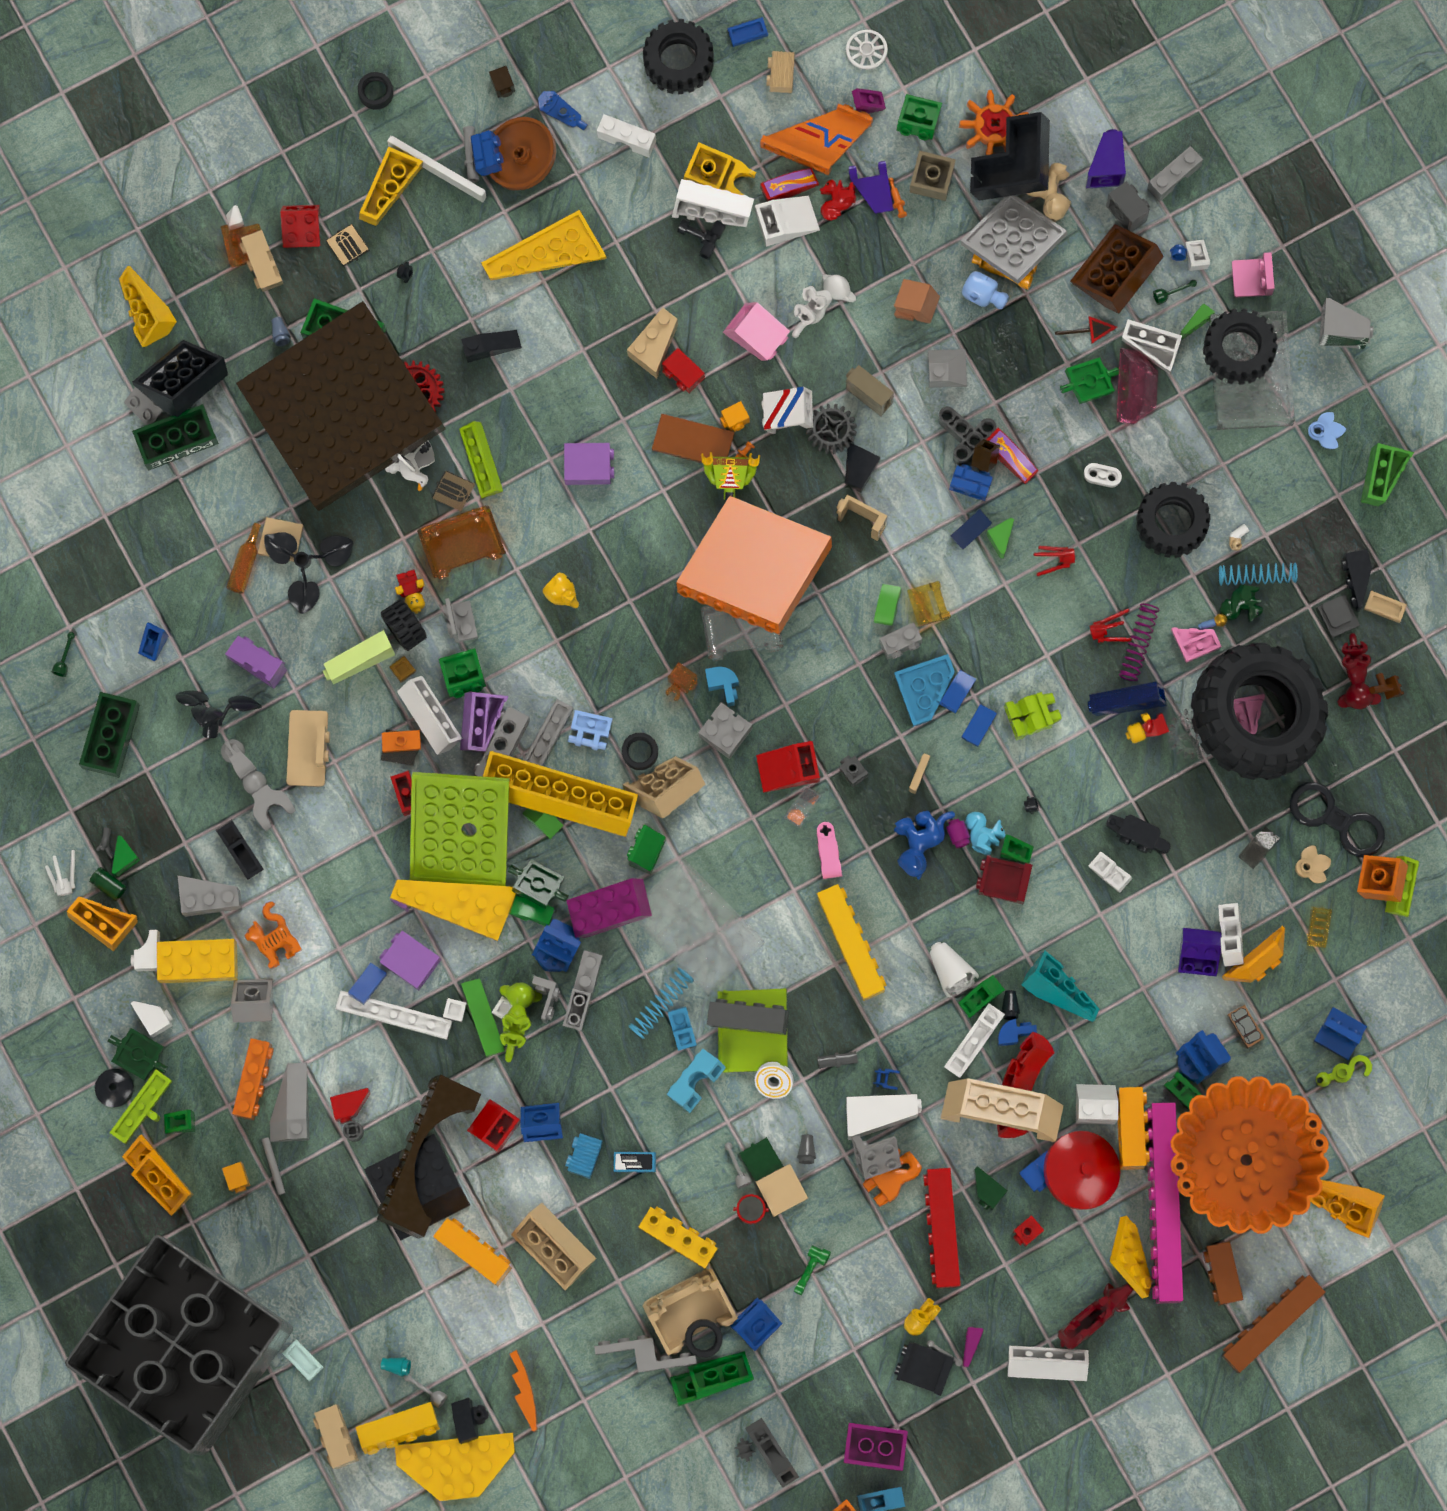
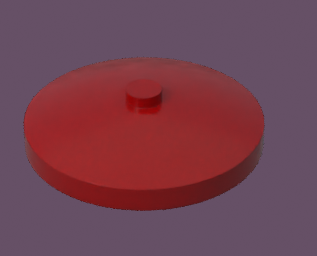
M1075 1131L1061 1136L1049 1148L1044 1161V1178L1049 1191L1061 1204L1076 1210H1088L1101 1206L1112 1197L1120 1180V1164L1115 1150L1103 1137L1089 1131Z

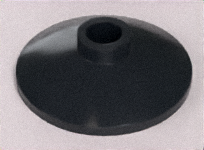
M120 1069L104 1071L95 1083V1094L98 1100L108 1107L114 1108L126 1104L134 1091L131 1077ZM111 1084H116L114 1091L110 1090Z

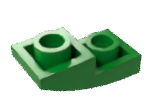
M515 896L509 914L524 921L532 920L546 926L550 924L554 907L548 905L544 909L524 897Z

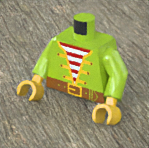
M710 452L708 458H705L702 453L701 459L704 472L710 483L716 485L717 489H724V500H727L729 496L735 498V489H743L744 486L749 485L756 474L760 455H758L757 459L751 457L752 453L749 454V458L715 457Z

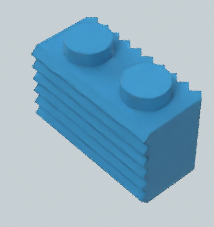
M581 1133L579 1137L575 1136L572 1148H575L573 1155L568 1156L565 1165L568 1167V1172L591 1179L603 1141Z

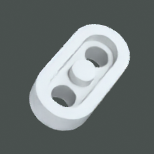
M1091 463L1084 470L1085 480L1092 484L1113 488L1121 482V472L1114 467ZM1090 472H1095L1097 475L1092 477ZM1109 476H1114V477H1115V480H1114V481H1110V480L1108 479V477H1109Z

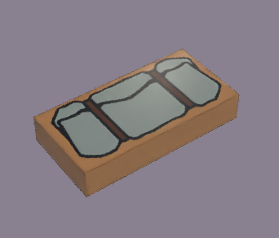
M1245 1005L1227 1015L1247 1049L1264 1039L1263 1034Z

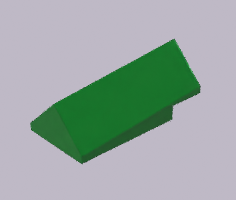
M745 1351L688 1366V1373L670 1377L677 1407L754 1380Z

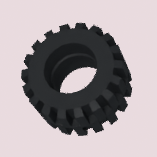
M401 599L381 611L383 621L403 649L409 651L427 638L424 628L408 605Z

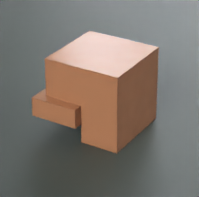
M903 279L894 304L896 308L894 315L896 318L913 321L915 318L917 321L930 324L940 296L930 284Z

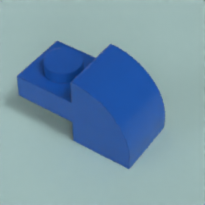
M1016 1019L1008 1021L999 1032L998 1046L1017 1045L1018 1037L1029 1036L1032 1032L1037 1033L1036 1025H1032L1031 1022L1020 1023V1026L1017 1027Z

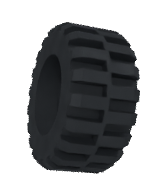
M672 19L668 20L666 25L662 22L658 25V30L653 29L650 32V37H647L645 40L643 62L646 75L650 77L653 85L657 84L658 89L663 91L665 88L667 93L673 94V91H678V95L684 94L683 91L686 90L690 93L694 91V87L700 88L703 86V80L707 81L710 77V72L713 70L714 53L709 35L704 33V29L701 26L695 27V23L692 21L684 23V19H679L678 22H674ZM684 44L695 51L696 59L689 67L675 70L662 63L661 54L671 45Z
M1242 308L1241 312H1237V309H1231L1230 313L1224 312L1220 314L1219 318H1215L1207 330L1203 343L1205 363L1210 365L1209 370L1213 374L1215 372L1218 374L1217 378L1223 380V378L1228 379L1227 383L1233 384L1234 381H1238V385H1244L1245 381L1249 383L1255 382L1256 378H1262L1265 372L1270 369L1276 356L1278 344L1276 343L1277 335L1273 333L1274 327L1271 323H1266V317H1258V312L1254 310L1252 313H1248V309ZM1234 332L1246 333L1257 343L1258 352L1251 360H1234L1225 353L1222 347L1224 338Z
M1170 482V485L1162 483L1158 488H1152L1149 494L1144 496L1138 509L1136 528L1140 533L1141 541L1146 542L1145 546L1148 549H1154V553L1157 555L1163 553L1165 554L1164 557L1170 558L1171 555H1175V558H1178L1182 554L1188 555L1192 553L1193 549H1197L1208 532L1211 517L1208 512V503L1204 502L1205 498L1202 494L1198 495L1196 493L1197 489L1194 487L1189 489L1185 483L1177 485V482ZM1171 504L1184 508L1191 518L1189 529L1181 535H1169L1160 530L1155 522V516L1161 507Z

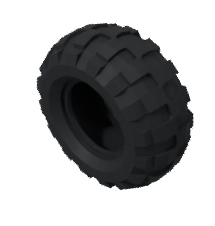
M1251 643L1250 645H1238L1228 649L1216 657L1203 670L1197 680L1196 689L1192 693L1191 709H1193V718L1191 720L1194 732L1199 734L1202 740L1201 747L1207 755L1211 754L1218 761L1217 765L1228 772L1235 771L1243 778L1252 780L1264 778L1265 780H1270L1292 773L1316 753V749L1323 741L1327 730L1325 721L1328 717V702L1323 699L1322 692L1324 688L1320 679L1314 677L1309 670L1311 667L1302 658L1298 660L1292 656L1291 651L1280 646L1270 647L1267 643ZM1246 685L1261 686L1271 691L1278 698L1283 707L1285 717L1283 730L1278 737H1257L1241 726L1234 711V696L1239 687Z

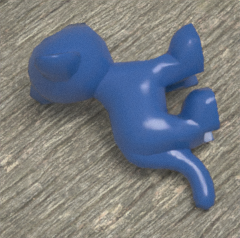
M929 811L920 812L915 816V824L926 829L919 831L916 830L911 818H903L895 823L894 831L899 835H906L908 838L910 849L903 852L897 861L899 866L909 876L917 877L918 880L921 879L922 874L927 868V861L923 853L944 840V823L946 820L955 817L953 811L942 814L937 820L931 816Z

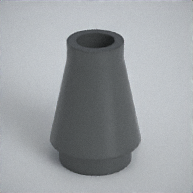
M804 1134L801 1136L797 1155L801 1164H813L814 1159H816L813 1135Z

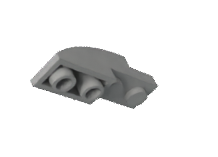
M587 950L583 951L563 1026L582 1031L596 986L603 955Z

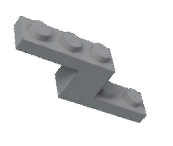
M649 1335L637 1336L638 1340L630 1341L629 1338L618 1339V1343L610 1344V1341L598 1342L599 1346H594L596 1355L635 1350L638 1373L697 1364L696 1356H692L691 1352L680 1354V1358L672 1359V1355L660 1357V1361H657L654 1339L649 1338Z

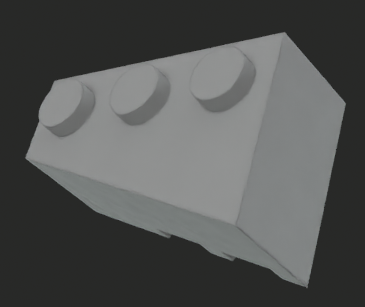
M178 876L181 913L185 917L242 909L241 894L238 887Z

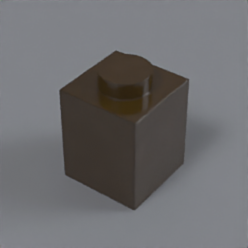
M507 66L489 72L498 98L508 97L515 92Z
M985 439L975 445L971 466L978 468L980 471L989 472L997 465L1000 445Z

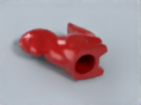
M829 180L823 188H820L821 194L832 195V200L826 201L821 206V215L826 220L832 221L837 219L841 215V211L848 209L853 203H856V192L853 182H850L848 187H843L841 180H839L838 186L834 180Z

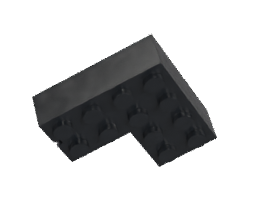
M1042 112L1006 117V152L971 158V174L973 177L970 179V193L979 201L1048 190L1050 120Z

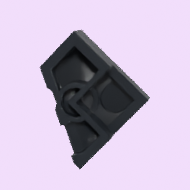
M849 443L850 447L847 448L845 484L861 493L879 463L880 457Z

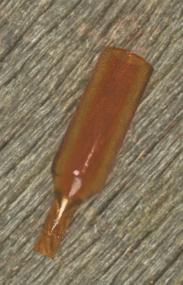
M253 523L248 540L239 547L226 586L227 589L240 594L245 592L258 553L256 539L261 527L258 523Z

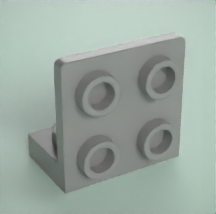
M136 387L124 401L145 425L156 422L163 413L160 407Z
M446 598V604L443 605L446 619L450 620L447 623L450 638H454L456 643L477 639L478 635L471 602L465 601L451 604L449 598Z
M534 976L532 985L537 990L536 992L543 995L548 994L541 1016L542 1022L547 1024L548 1020L552 1021L555 1012L553 1004L554 1001L558 1002L561 991H559L556 982Z
M859 1134L852 1137L856 1164L865 1180L901 1167L895 1136L870 1145L866 1141H862Z

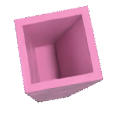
M758 302L745 303L723 331L726 336L761 361L771 360L776 355L778 346L783 345L787 341V335L790 332Z

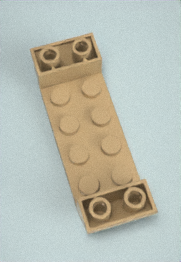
M968 1078L948 1082L941 1119L960 1123V1119L963 1117L1036 1132L1037 1139L1056 1142L1064 1105L1046 1094Z

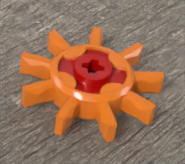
M988 90L986 97L987 106L980 108L972 100L967 102L969 110L976 114L975 120H960L959 128L974 129L975 136L966 143V148L970 149L981 141L987 145L985 155L993 154V147L1002 146L1006 152V117L1029 114L1028 112H1022L1013 115L1009 110L1014 103L1015 96L1013 94L1007 98L1004 105H999L994 102L992 90Z

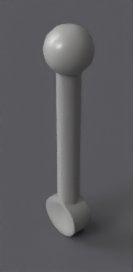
M929 1340L927 1342V1347L934 1348L939 1352L950 1355L943 1349L936 1346L932 1340ZM954 1357L955 1364L962 1366V1359Z

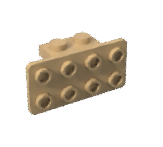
M292 710L290 712L286 780L289 786L322 787L325 785L326 762H329L327 743H330L328 713L326 711Z

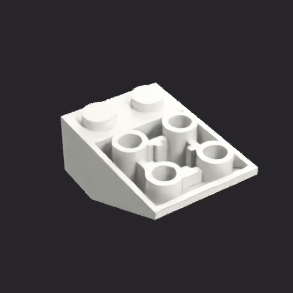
M809 196L777 199L755 205V214L766 247L820 231Z

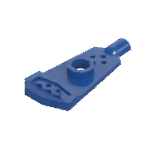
M543 91L539 96L538 103L541 112L571 127L578 126L583 131L588 126V124L581 120V115L555 91ZM566 109L567 112L566 114H561L560 110Z

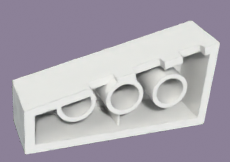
M681 179L672 217L679 218V215L687 216L689 220H695V217L704 218L706 222L713 223L720 220L722 224L747 227L754 199L746 195L731 193L728 190H720L709 185Z

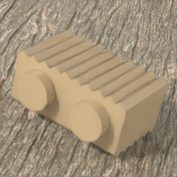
M772 51V57H768V68H771V75H767L766 86H770V92L792 93L794 52Z

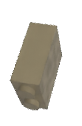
M860 365L855 369L851 368L847 373L846 390L882 417L893 404L894 392Z

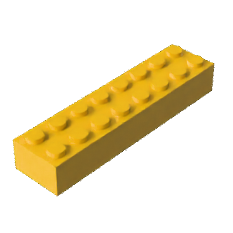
M493 751L489 752L482 777L510 778L509 803L624 837L628 833L638 794Z

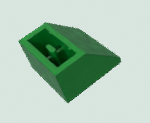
M643 825L642 829L638 828L634 838L636 843L634 847L630 846L627 860L631 867L651 875L666 842V837L652 828Z

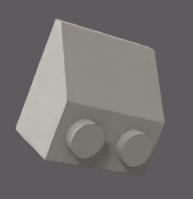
M273 979L234 980L231 999L233 1022L272 1021Z

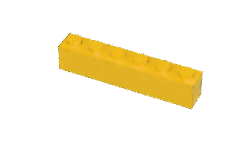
M837 884L818 892L817 898L862 1000L865 1001L884 993V987L887 986L884 977L882 975L879 976L877 973L878 964L875 958L871 959L869 955L871 948L867 940L863 941L861 937L863 930L859 922L855 923L853 919L855 912L852 906H848L845 901L848 897L844 888H840Z

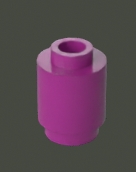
M959 819L948 822L949 826L946 829L956 849L969 845L970 835L965 822Z

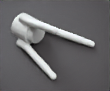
M75 850L71 851L70 882H68V878L62 879L55 855L53 856L58 880L55 881L49 866H45L53 885L54 893H57V896L72 894V889L75 888Z

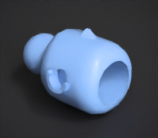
M974 271L969 275L962 288L963 297L981 307H986L991 302L997 309H1003L1009 299L1007 293L997 291L998 283L996 280L978 271Z

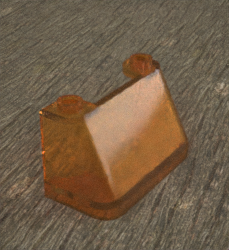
M488 505L435 522L417 530L434 579L437 577L438 579L446 578L449 576L448 573L451 572V569L484 557L497 560L502 558L503 554H506Z

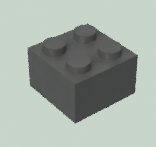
M1125 181L1108 194L1106 207L1124 229L1133 232L1147 221L1150 206L1145 199H1141L1138 196V191L1134 185H1129Z

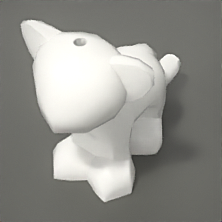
M825 274L822 276L823 290L816 291L813 286L803 289L802 296L804 301L809 302L806 305L796 304L794 308L795 317L798 316L801 320L792 333L794 338L799 337L807 325L818 323L824 317L832 299L845 300L847 302L856 301V296L850 291L849 283L844 277Z

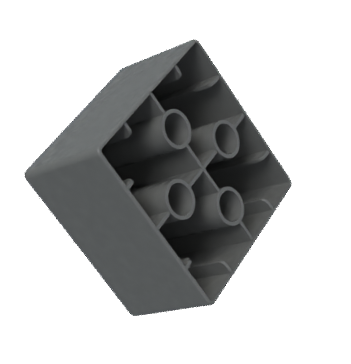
M155 1235L68 1356L65 1364L74 1373L185 1452L206 1455L293 1332V1327L182 1247L160 1235Z

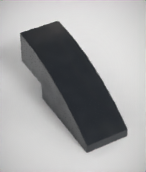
M232 819L215 829L247 880L264 870Z

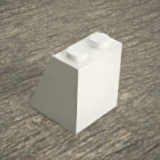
M1076 1084V1124L1115 1125L1118 1121L1116 1086Z

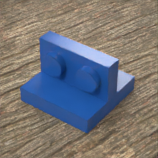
M1332 1007L1314 1042L1348 1061L1355 1047L1360 1043L1367 1026Z
M559 1103L521 1107L520 1128L524 1142L563 1138Z
M756 1298L730 1327L751 1349L756 1351L783 1323L762 1300L760 1301Z

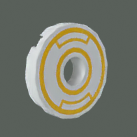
M767 1062L760 1066L754 1081L759 1093L771 1099H780L787 1096L791 1091L794 1079L788 1067H784L778 1062ZM775 1077L779 1082L772 1083L769 1078Z

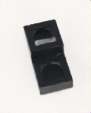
M470 1398L451 1403L459 1443L463 1444L478 1439V1425L473 1415V1401Z

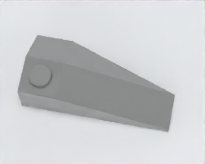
M288 1063L270 1120V1142L310 1140L307 1063Z

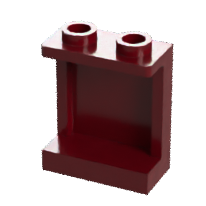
M987 855L986 859H982L980 866L983 875L982 878L978 877L976 889H979L978 895L1023 905L1033 864L1025 863L1024 865Z

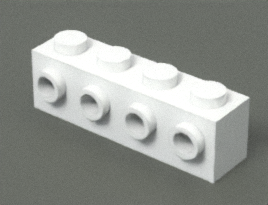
M423 676L410 679L397 691L437 755L451 750L462 739Z
M1009 1346L1008 1377L1087 1381L1089 1366L1088 1350Z

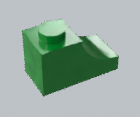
M992 975L982 981L958 1004L968 1017L971 1018L996 999L1005 989Z

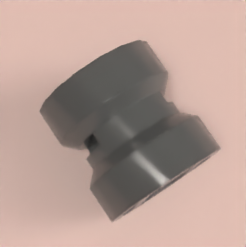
M349 1121L343 1127V1134L349 1141L357 1142L362 1139L364 1129L358 1122Z

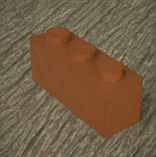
M1230 1242L1205 1247L1206 1251L1203 1252L1205 1263H1209L1210 1271H1207L1209 1282H1213L1215 1289L1212 1290L1214 1302H1218V1306L1242 1301L1243 1295Z

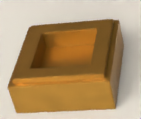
M405 656L389 666L401 683L416 672Z

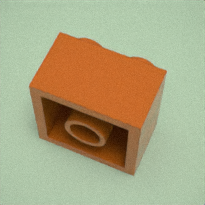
M1364 855L1357 892L1364 899L1401 902L1408 865L1401 858Z

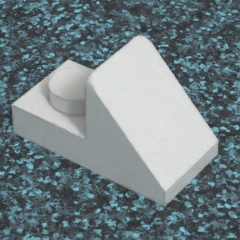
M1204 240L1185 242L1188 270L1208 269L1210 259Z

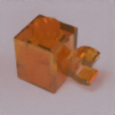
M678 662L667 677L668 682L672 686L666 690V695L668 696L671 692H675L677 695L674 701L677 702L680 699V690L687 694L689 690L693 691L698 684L697 675Z

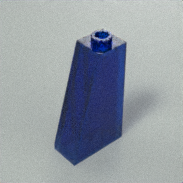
M1157 681L1089 695L1090 700L1087 702L1089 711L1095 716L1167 706L1164 687Z

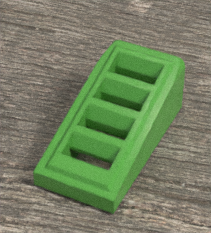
M1202 304L1180 333L1181 339L1183 340L1214 317L1215 311Z

